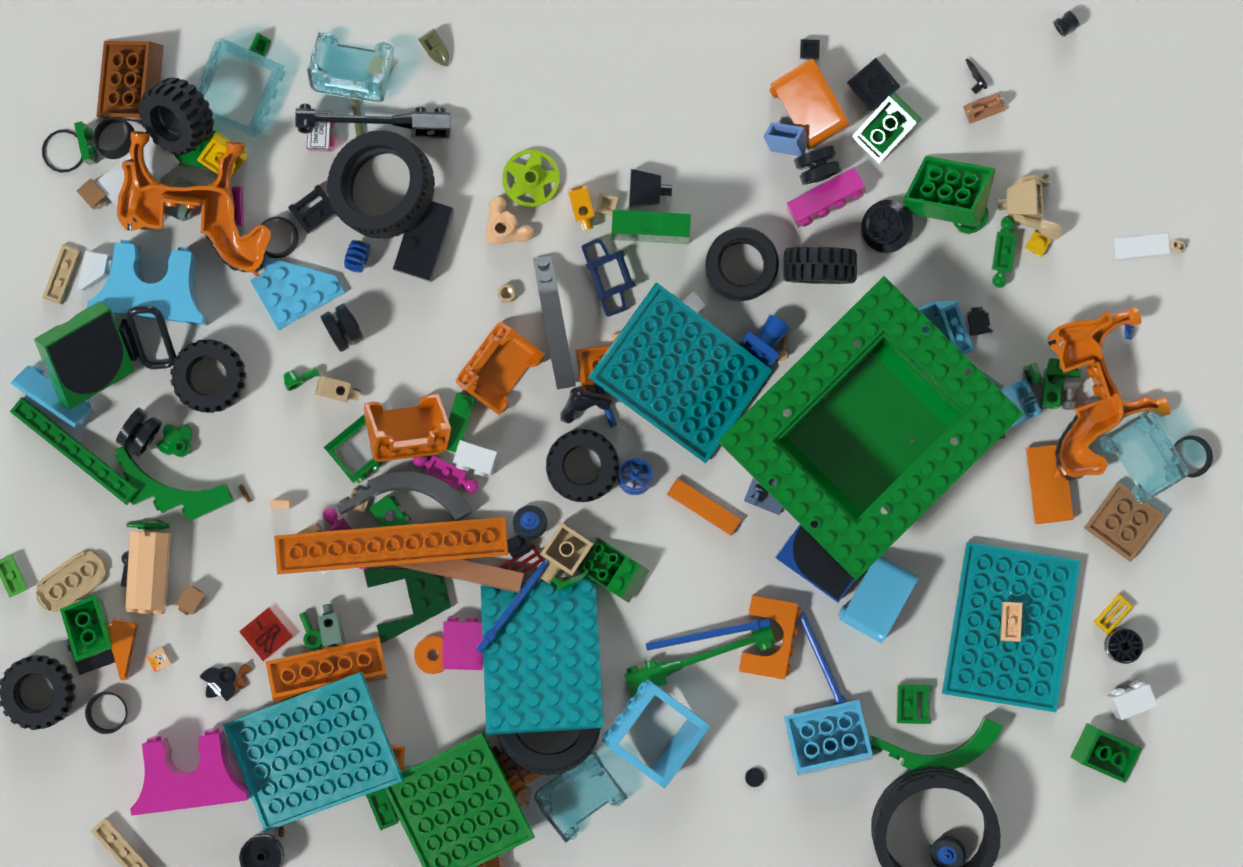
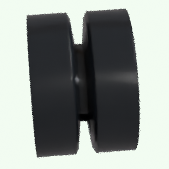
M1116 628L1106 636L1104 649L1108 657L1113 661L1129 664L1141 656L1143 642L1137 632L1127 628ZM1121 643H1125L1126 648H1122Z

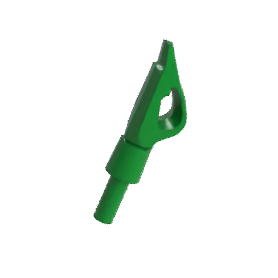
M158 519L126 524L127 527L138 529L164 530L170 528V524Z

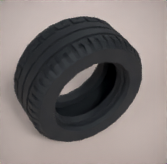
M750 227L731 228L720 234L708 250L705 263L707 277L714 289L722 296L734 301L753 300L763 295L774 283L779 269L778 252L770 238L759 230ZM738 243L748 244L756 248L763 260L761 276L755 282L747 285H737L729 281L721 269V257L724 251Z

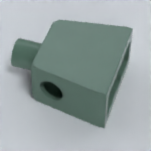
M332 604L322 605L323 616L318 617L323 647L330 648L346 644L340 616L334 613ZM330 622H333V625L331 627H328V624Z

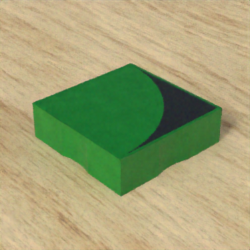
M613 210L611 240L688 244L691 214Z

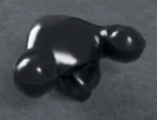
M575 387L570 391L568 401L561 411L560 419L562 422L570 424L577 418L576 412L586 410L595 405L599 409L608 410L613 405V400L605 394L591 392L587 387Z

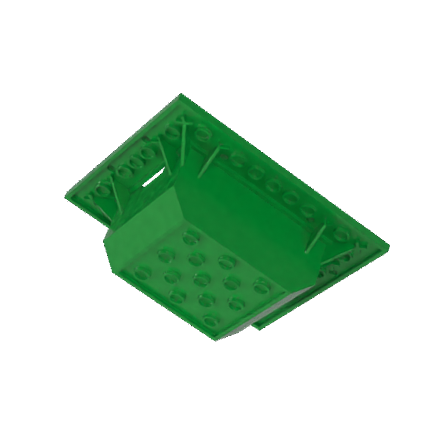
M883 276L717 442L857 580L1024 413ZM924 327L929 328L930 332L928 334L922 332ZM854 341L860 343L858 348L853 347L852 343ZM967 368L972 372L969 376L964 373V370ZM784 410L790 411L789 417L783 415ZM951 438H956L958 443L956 445L951 444ZM771 479L776 480L777 483L775 486L769 485V481ZM882 507H886L888 509L887 514L881 513ZM812 521L818 522L817 528L811 527Z

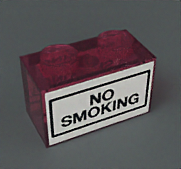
M315 111L316 115H333L332 111ZM315 122V128H313L311 133L307 134L306 149L308 151L331 152V148L335 147V136H332L333 128H336V123Z

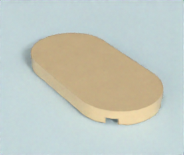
M84 551L74 555L39 581L36 592L38 603L44 609L54 612L74 604L104 581L107 573L105 561L100 555L91 551Z

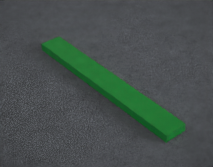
M21 397L10 412L124 504L128 505L138 493V488L24 397Z

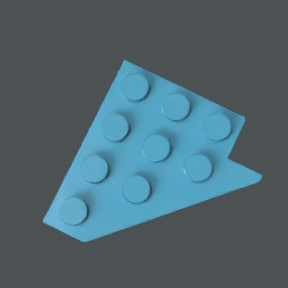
M266 257V271L250 280L278 330L285 328L345 294L335 275Z

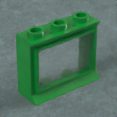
M364 414L323 447L352 483L358 482L360 484L368 477L366 473L371 469L376 471L383 465L381 462L373 459Z

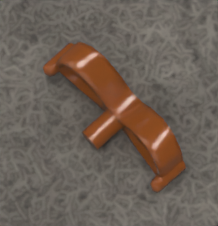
M246 663L239 669L235 682L237 690L244 689L247 685L243 675L250 673L252 669Z

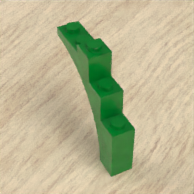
M126 447L115 449L117 452L115 455L116 460L125 469V472H123L125 479L139 489L130 502L132 505H137L154 497L153 504L157 511L160 510L161 513H165L183 505L182 512L185 518L194 521L235 502L227 484L200 491L172 488L156 481L145 473L133 460Z

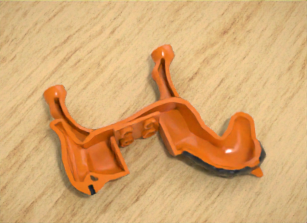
M141 131L131 132V147L129 150L131 159L122 163L125 177L118 195L117 217L121 225L127 231L137 230L142 227L162 229L167 206L175 207L177 204H185V208L194 209L202 204L200 233L206 234V238L210 240L212 248L221 258L222 262L234 271L252 272L255 276H259V271L266 266L265 251L271 239V232L265 225H259L248 234L240 237L234 218L235 208L231 191L233 165L236 158L245 153L246 143L238 141L227 142V151L218 159L219 173L213 183L198 186H171L157 181L146 166L144 147L149 142L150 134Z
M1135 306L1127 311L1117 312L1113 316L1107 311L1097 319L1077 320L1063 324L1054 329L1048 337L1049 346L1059 356L1063 373L1088 365L1086 368L1087 374L1092 378L1094 383L1092 389L1095 396H1098V399L1075 408L1076 415L1058 439L1054 453L1057 467L1053 474L1054 478L1062 476L1067 481H1074L1082 478L1084 475L1103 474L1108 462L1104 457L1093 453L1088 448L1099 435L1109 432L1120 424L1123 418L1135 413L1152 411L1160 417L1171 414L1169 404L1164 397L1154 400L1144 396L1133 402L1123 401L1107 370L1102 354L1103 341L1117 327L1125 324L1137 326L1142 323L1140 313Z

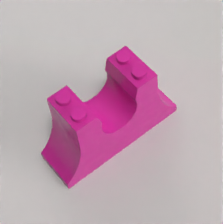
M219 728L207 729L204 731V734L199 736L198 751L200 753V763L197 769L192 772L182 771L174 765L171 758L172 749L167 738L162 739L161 735L152 736L142 743L145 769L144 783L139 798L130 808L131 816L247 801L251 798L250 791L236 777L227 756L224 731H219Z

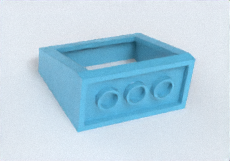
M646 679L638 687V692L635 696L628 700L624 711L615 718L613 726L604 733L601 741L609 749L665 789L711 726L698 714L649 679ZM654 695H656L686 717L687 720L650 769L618 744Z

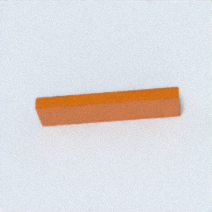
M678 478L667 493L668 496L730 536L741 521L740 518Z

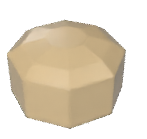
M503 284L498 289V298L502 302L511 303L516 298V290L510 284Z

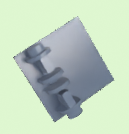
M753 478L744 501L780 515L782 506ZM775 479L769 481L770 486H775L777 483Z

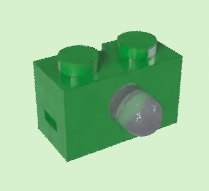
M387 494L369 507L382 527L411 525L409 523L411 521L410 516L406 511H400L398 508L400 503L394 495L390 497Z

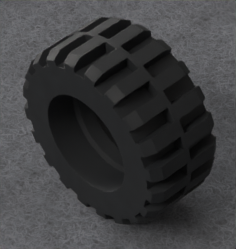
M166 78L143 94L139 104V117L142 118L141 124L143 128L145 127L146 132L150 134L156 145H160L161 149L164 151L168 150L169 153L184 155L193 151L210 137L213 131L214 119H212L213 112L209 108L210 104L208 100L204 99L203 93L199 92L193 84H188V81L180 80V78Z
M837 247L786 248L784 251L783 278L786 282L852 284L857 279V252L854 249Z
M212 339L197 340L195 343L191 342L185 349H181L178 352V357L174 358V366L170 371L172 375V380H170L171 386L174 387L175 395L190 409L205 413L221 412L225 408L234 405V402L241 397V392L245 389L246 385L244 384L245 378H247L244 370L245 365L240 359L241 356L229 345ZM205 358L218 360L226 370V382L214 394L200 393L191 382V372L194 365Z
M577 429L565 433L552 444L546 458V472L552 487L561 496L575 502H590L601 498L613 487L619 472V460L612 443L602 434L593 430ZM577 448L591 449L600 459L601 469L599 475L595 480L587 484L573 482L568 478L564 469L566 457Z
M45 655L29 656L14 662L3 673L4 677L0 679V707L3 706L5 710L3 711L6 717L9 716L13 724H19L24 729L38 730L53 726L67 716V712L73 707L71 705L72 701H75L76 695H74V690L76 687L71 680L73 678L72 674L66 671L67 667L64 664L58 663L59 660L51 659ZM33 674L45 676L51 682L54 689L52 703L43 710H31L23 703L20 696V687L23 680Z

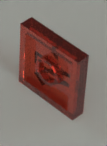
M270 607L239 631L262 661L266 660L294 637Z

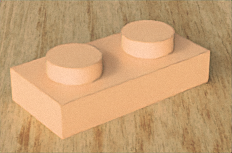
M1002 602L1001 641L1020 642L1022 603Z

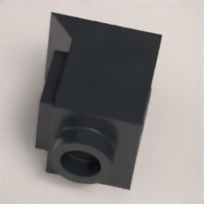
M983 307L971 308L972 312L967 313L970 336L994 332L988 327L990 326L988 312L983 310Z

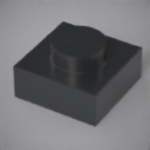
M801 39L800 59L810 60L813 58V60H819L820 40Z
M517 535L507 540V547L513 559L531 552L526 539Z

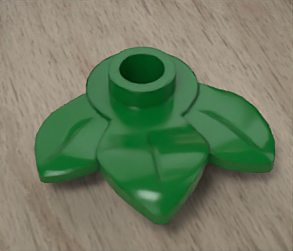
M166 424L163 429L164 440L156 444L157 448L165 455L187 456L191 450L189 443L192 438L191 428L187 424L183 425L180 429L174 425ZM183 444L182 450H178L179 445Z

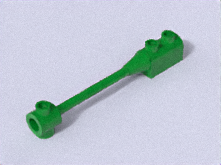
M763 627L758 631L753 629L751 630L752 635L683 660L656 663V660L653 659L645 662V667L638 669L637 665L627 668V673L624 674L630 694L634 696L638 692L640 684L645 682L646 679H649L658 687L668 684L666 677L680 671L683 667L755 643L760 651L775 646L771 627Z

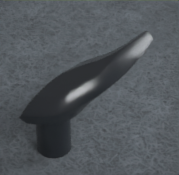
M968 58L965 59L973 78L977 81L971 90L977 94L982 88L987 89V83L976 66Z

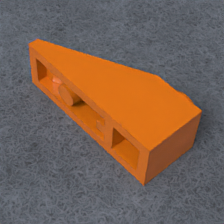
M116 618L109 623L112 652L119 678L124 681L128 677L139 623Z

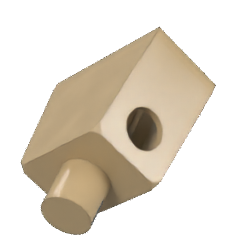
M319 376L315 395L347 402V398L358 401L361 390L351 388V383ZM337 387L343 388L342 394L336 393Z

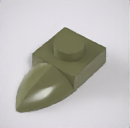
M434 28L418 38L425 51L435 62L443 66H449L447 48Z

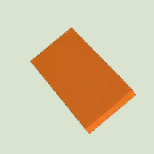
M1056 445L1025 448L1034 523L1043 524L1074 520L1069 481L1062 476L1058 478L1053 477L1057 469L1054 455Z

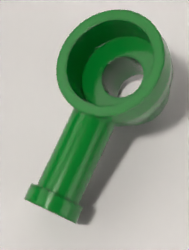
M316 367L302 375H299L294 370H290L283 375L284 385L287 391H292L303 385L305 381L320 375Z

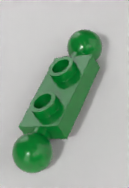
M1006 216L1001 220L1003 232L998 231L996 234L991 270L997 271L992 278V283L997 288H1003L1007 284L1008 280L1005 272L1010 273L1012 270L1017 234L1011 233L1016 226V221L1011 216Z

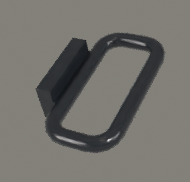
M154 306L130 308L126 313V319H122L119 326V332L130 360L136 361L138 356L141 364L148 369L156 370L172 367L176 353L162 312ZM151 313L156 317L169 357L167 361L151 362L147 359L133 318L134 315Z

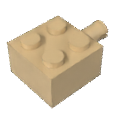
M561 522L540 553L550 563L540 578L551 584L559 570H564L572 576L593 543Z

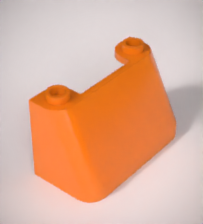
M813 58L770 83L771 88H769V91L773 98L781 100L795 126L805 128L807 133V151L847 130L849 127V122Z
M499 322L456 378V384L500 416L509 406V399L506 397L529 366L533 368L542 363L545 353L503 322Z
M439 394L425 395L419 401L418 406L383 410L382 404L379 402L364 403V416L369 443L375 461L382 462L437 455L447 449L451 427Z

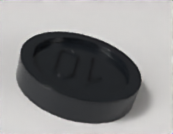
M751 768L745 774V781L751 787H759L764 782V774L758 768Z

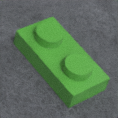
M9 555L1 559L0 578L9 598L28 590L14 556Z

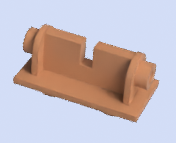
M996 93L967 104L963 108L969 124L1005 111L1003 105L1005 103L1003 97Z
M527 785L521 788L517 794L514 793L521 808L524 806L528 808L530 804L528 799L531 794V788Z

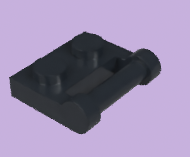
M319 184L297 203L288 206L307 234H310L336 214L330 205L328 196ZM320 195L322 200H320L318 203H316L302 215L298 212L301 208H303L305 205H307L309 202H311L313 199Z

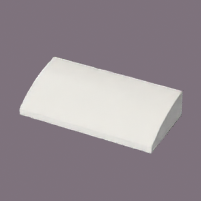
M150 136L149 142L144 147V160L151 175L157 181H161L180 162L168 150L164 151L160 148V145H156ZM130 153L124 156L95 182L116 207L118 195L125 177L122 163L131 159Z

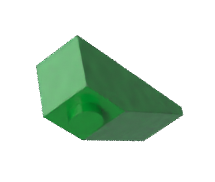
M460 393L456 394L448 420L451 431L446 450L456 453L459 441L464 439L477 399Z

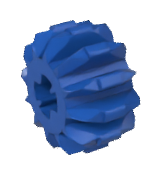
M352 240L345 255L344 267L349 269V271L361 273L365 269L369 258L370 245L364 241Z

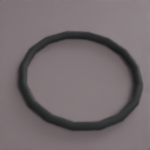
M57 130L51 133L44 140L42 146V157L46 165L50 167L52 170L60 173L70 172L76 169L82 163V157L74 167L66 170H60L54 168L52 165L48 163L45 157V146L47 141L57 133L66 132L74 135L77 138L76 133L69 130Z

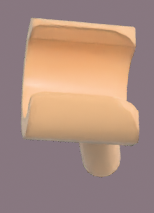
M788 334L783 337L782 350L776 351L780 354L777 361H785L787 359Z

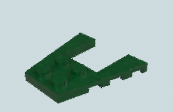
M413 569L364 570L368 588L405 579L414 615L376 625L381 644L451 608L444 576Z

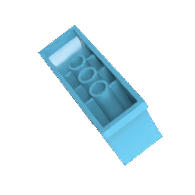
M121 240V243L115 242L109 277L101 291L87 302V308L100 301L111 309L112 314L126 315L127 311L133 307L154 306L162 312L166 321L208 325V317L202 312L196 299L194 279L197 255L193 253V250L185 247H178V250H172L168 260L166 276L157 283L149 284L142 279L140 274L142 262L141 248L129 240ZM151 313L134 315V317L156 319Z

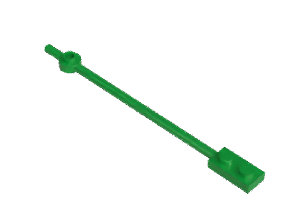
M306 612L299 614L306 631L303 638L305 646L314 651L321 650L322 639L320 632L313 630ZM311 636L317 637L316 643L310 641ZM384 788L366 794L380 831L399 823Z

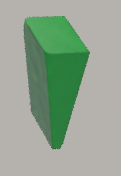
M1036 362L1023 367L1030 385L1043 380Z

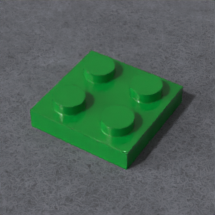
M82 121L74 123L82 161L88 165L96 164L98 151L92 144L94 134L92 128H89Z

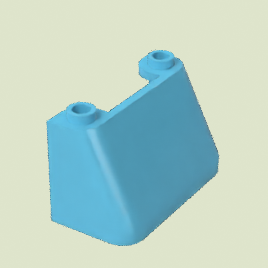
M880 556L867 569L868 571L847 606L843 605L838 615L840 616L839 620L882 644L919 576Z

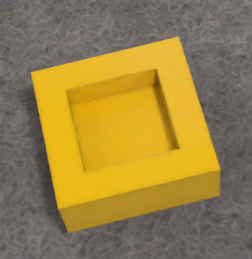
M1033 231L1025 249L1042 257L1051 240Z

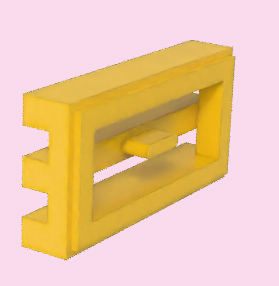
M1118 593L1093 622L1109 635L1134 606ZM1119 600H1121V603L1111 612V614L1101 624L1100 621L1102 620V618L1112 609V607ZM1124 605H1127L1115 621L1106 628L1105 626Z

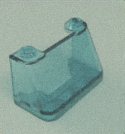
M319 32L307 67L310 87L314 91L371 102L384 101L394 52L393 44L387 42L377 43L375 49L370 50L341 45L334 34Z
M1149 411L1132 417L1099 439L1105 452L1117 454L1136 484L1133 487L1132 495L1139 504L1147 502L1189 475L1186 465L1155 416Z
M592 752L582 764L571 771L557 775L539 788L534 794V799L540 811L566 843L578 835V824L608 802L611 806H620L628 799V796L596 752Z

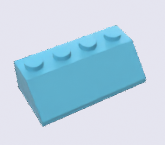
M27 365L10 383L74 428H82L94 411L90 407L91 403L87 400L72 409L60 403L50 377L48 378L43 375L44 370L36 365L34 367Z

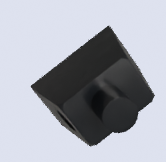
M631 169L629 207L660 204V196H672V185L661 184V175Z

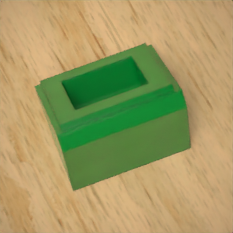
M256 33L248 51L263 58L271 40Z

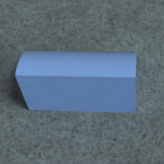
M771 122L763 136L772 152L795 156L805 154L807 133L804 127Z

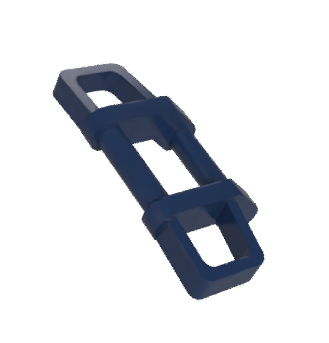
M601 239L583 244L582 251L587 262L585 265L587 270H590L598 292L597 298L601 301L605 315L611 317L626 311L623 292L636 287V284L631 279L624 259V251L621 250L609 255ZM600 244L606 257L590 262L586 248ZM617 260L625 284L605 291L597 267ZM620 293L622 308L608 312L604 299Z

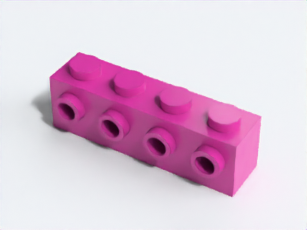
M853 167L787 202V210L798 228L806 227L812 224L813 220L819 217H826L830 211L836 208H843L847 202L863 197L864 193H866L865 185Z

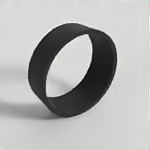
M109 117L97 125L94 130L93 141L102 156L108 159H119L129 153L131 147L130 135L135 130L125 120L119 117ZM116 122L125 124L127 135L124 142L114 150L99 148L100 135L107 126Z
M279 216L271 217L261 225L272 219H280L287 222L293 231V241L287 250L281 253L265 251L269 257L283 258L295 250L299 239L298 231L289 219Z
M1193 435L1185 436L1179 439L1172 447L1170 461L1173 468L1179 474L1195 478L1209 470L1213 461V453L1210 445L1203 438ZM1184 440L1199 442L1206 452V462L1203 468L1193 474L1180 472L1173 462L1174 448L1179 442Z
M100 692L94 695L88 701L85 708V718L88 725L94 731L101 734H111L118 731L124 725L128 715L125 701L119 695L112 692ZM103 695H114L124 704L125 718L116 728H101L92 718L91 709L93 703Z

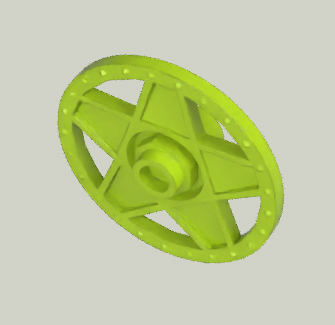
M524 150L508 160L503 170L502 182L505 192L515 203L525 207H537L547 203L555 195L559 187L560 175L556 163L550 156L538 150ZM531 154L526 165L513 162L520 156ZM541 156L550 162L554 171L542 169ZM507 171L516 179L510 190L507 185ZM555 182L552 192L545 198L543 186ZM529 193L535 203L524 202L517 198Z

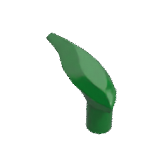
M588 570L569 577L564 581L555 576L552 582L557 585V590H565L576 585L585 577Z

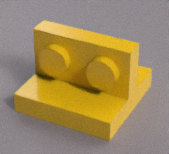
M216 131L199 155L197 161L218 175V159L227 151L226 144L230 140ZM246 151L236 158L231 178L246 160L248 155Z

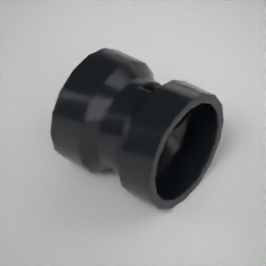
M1070 10L1064 13L1062 18H1057L1053 21L1056 30L1063 37L1068 35L1071 29H1076L1080 26L1078 19Z

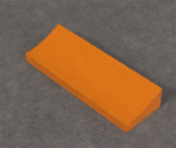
M379 637L265 661L274 703L285 701L361 671L366 683L388 678Z

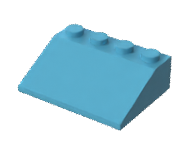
M859 700L784 716L797 776L871 760L873 757Z

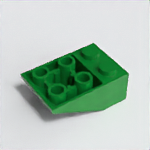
M600 538L596 539L577 569L580 572L588 570L586 576L628 603L650 571Z

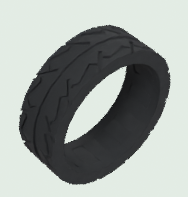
M929 766L914 769L901 775L884 789L875 805L871 818V836L878 861L882 867H902L887 849L886 834L892 814L909 796L932 788H946L958 791L969 797L980 808L984 820L983 838L978 851L963 867L994 866L993 863L997 859L1001 840L998 817L985 791L972 778L954 769Z

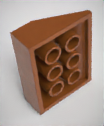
M104 41L96 117H119L124 120L142 121V118L139 117L141 97L160 82L164 45L151 41Z

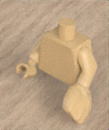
M1043 173L1041 177L1037 175L1022 176L1011 187L1007 188V198L998 200L999 210H1007L1008 215L1013 217L1016 222L1028 227L1037 228L1040 234L1047 238L1059 239L1063 233L1062 226L1048 220H1042L1044 219L1042 187H1048L1051 182L1044 181L1043 178H1048L1049 174Z

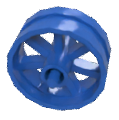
M632 458L626 460L621 465L618 473V484L625 493L630 495L644 494L652 484L653 471L646 461ZM633 466H640V468L634 469ZM630 467L631 473L624 471V469ZM643 468L648 472V474H641ZM621 474L630 478L622 481ZM649 478V482L645 484L641 479ZM630 482L633 484V487L631 488L626 484ZM638 483L642 486L640 488H635Z

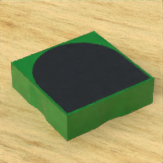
M100 301L76 314L69 321L55 326L34 339L42 361L48 368L50 380L60 403L69 409L81 404L135 371L112 311Z

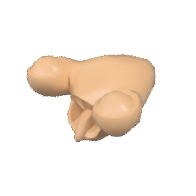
M498 196L493 198L489 204L490 214L486 229L487 242L491 244H504L513 241L527 242L531 240L534 235L533 228L529 225H523L517 229L518 222L515 215L504 211L506 201Z

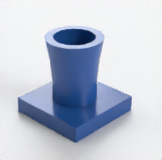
M770 314L758 335L755 336L749 331L739 345L770 368L780 355L773 348L790 332V328L781 319Z

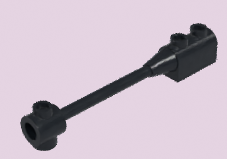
M301 104L295 111V128H298V131L303 134L311 133L313 128H315V122L392 124L393 126L411 129V138L449 139L451 130L450 112H445V109L442 107L435 108L434 112H426V108L417 107L411 113L393 115L392 117L316 115L315 109H311L309 104Z

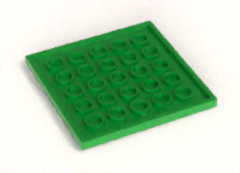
M484 732L402 772L404 778L402 782L384 788L422 867H476L535 838Z

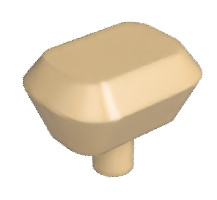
M1174 239L1170 244V248L1178 253H1183L1186 244Z

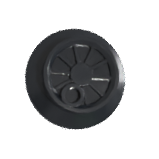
M882 200L873 204L864 214L861 223L864 241L870 248L880 253H893L903 248L909 242L914 228L910 211L903 204L894 200Z

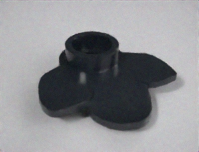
M211 667L201 673L200 678L209 682L206 687L207 698H215L219 695H222L226 701L232 698L235 693L234 682L236 680V672L233 668L222 667L218 669ZM226 672L230 674V678L228 680L224 679L223 677L224 673Z

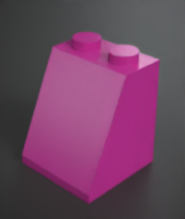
M447 617V621H442L441 667L443 669L483 670V653L480 654L476 651V648L482 641V622H478V618H466V621H459L457 617Z

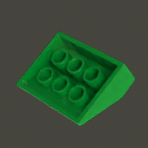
M925 156L903 198L905 207L910 211L911 215L978 227L986 211L996 170L992 167Z

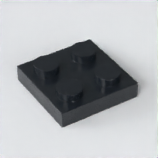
M877 58L873 59L846 83L871 112L901 87Z

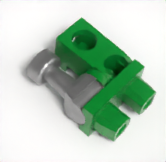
M1048 359L1047 368L1043 372L1040 408H1060L1061 390H1066V401L1062 402V409L1075 410L1077 407V402L1074 401L1075 390L1080 384L1081 371L1076 368L1063 373L1062 369H1059V359Z

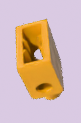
M584 185L567 190L575 220L580 221L582 230L594 228L591 217H595L587 186ZM585 206L586 212L581 214L579 208Z

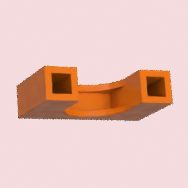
M755 595L751 596L748 614L775 620L782 628L783 641L779 649L769 655L742 652L739 672L784 680L785 676H789L791 665L788 664V659L793 656L794 646L791 645L792 638H796L797 627L794 626L795 619H799L801 611L798 603Z

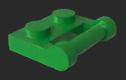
M897 684L896 723L931 724L929 710L932 685ZM917 691H922V717L917 718Z

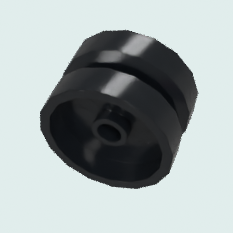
M833 145L811 151L794 159L796 169L804 170L809 168V170L802 172L799 176L802 185L821 182L842 172L838 161L826 163L836 156Z
M345 303L335 307L338 320L329 311L320 316L340 352L350 348L347 335L355 344L365 340L357 320L350 313Z
M140 407L130 415L116 438V443L122 447H127L131 444L130 452L138 457L151 445L162 426V422L155 417L147 420L148 412Z
M266 833L256 834L242 846L239 854L240 866L280 867L285 856L284 847L280 840L273 835ZM262 853L265 858L263 860L260 859L258 854Z

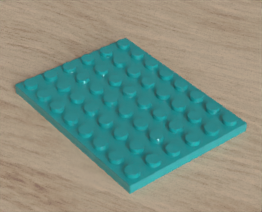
M655 283L588 378L706 464L719 446L717 441L734 425L772 372V369L659 283Z
M966 542L942 694L1056 713L1080 560ZM1002 602L1022 603L1020 642L1000 640Z
M581 579L576 585L565 590H557V585L553 582L551 584L536 582L497 633V638L494 642L490 643L483 651L487 735L604 728L596 582L594 580ZM485 585L480 586L482 640L487 630H491L518 593Z
M362 671L223 724L264 832L404 780Z

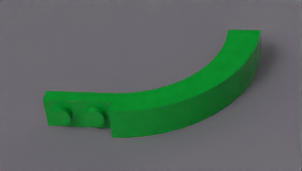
M983 717L974 734L965 743L951 751L936 755L912 753L872 735L869 738V742L872 745L871 748L878 752L885 750L890 752L888 756L899 760L900 757L903 758L900 765L911 770L929 766L957 769L981 756L994 743L1003 725Z

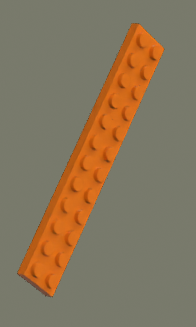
M505 517L274 536L277 575L508 555Z

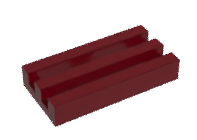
M534 544L529 547L530 550L534 551V554L511 568V571L517 570L536 556L538 560L520 571V573H526L544 561ZM522 556L516 559L512 558L511 560L503 564V569L509 570L507 566H509Z

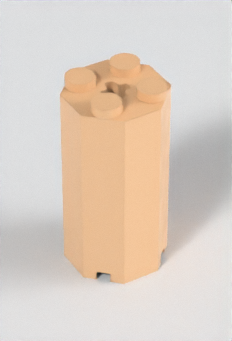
M130 531L126 612L165 614L171 533Z

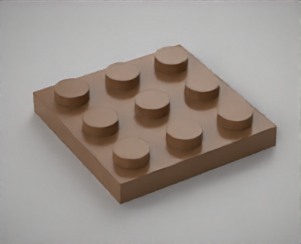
M1118 481L1083 528L1131 562L1165 515Z

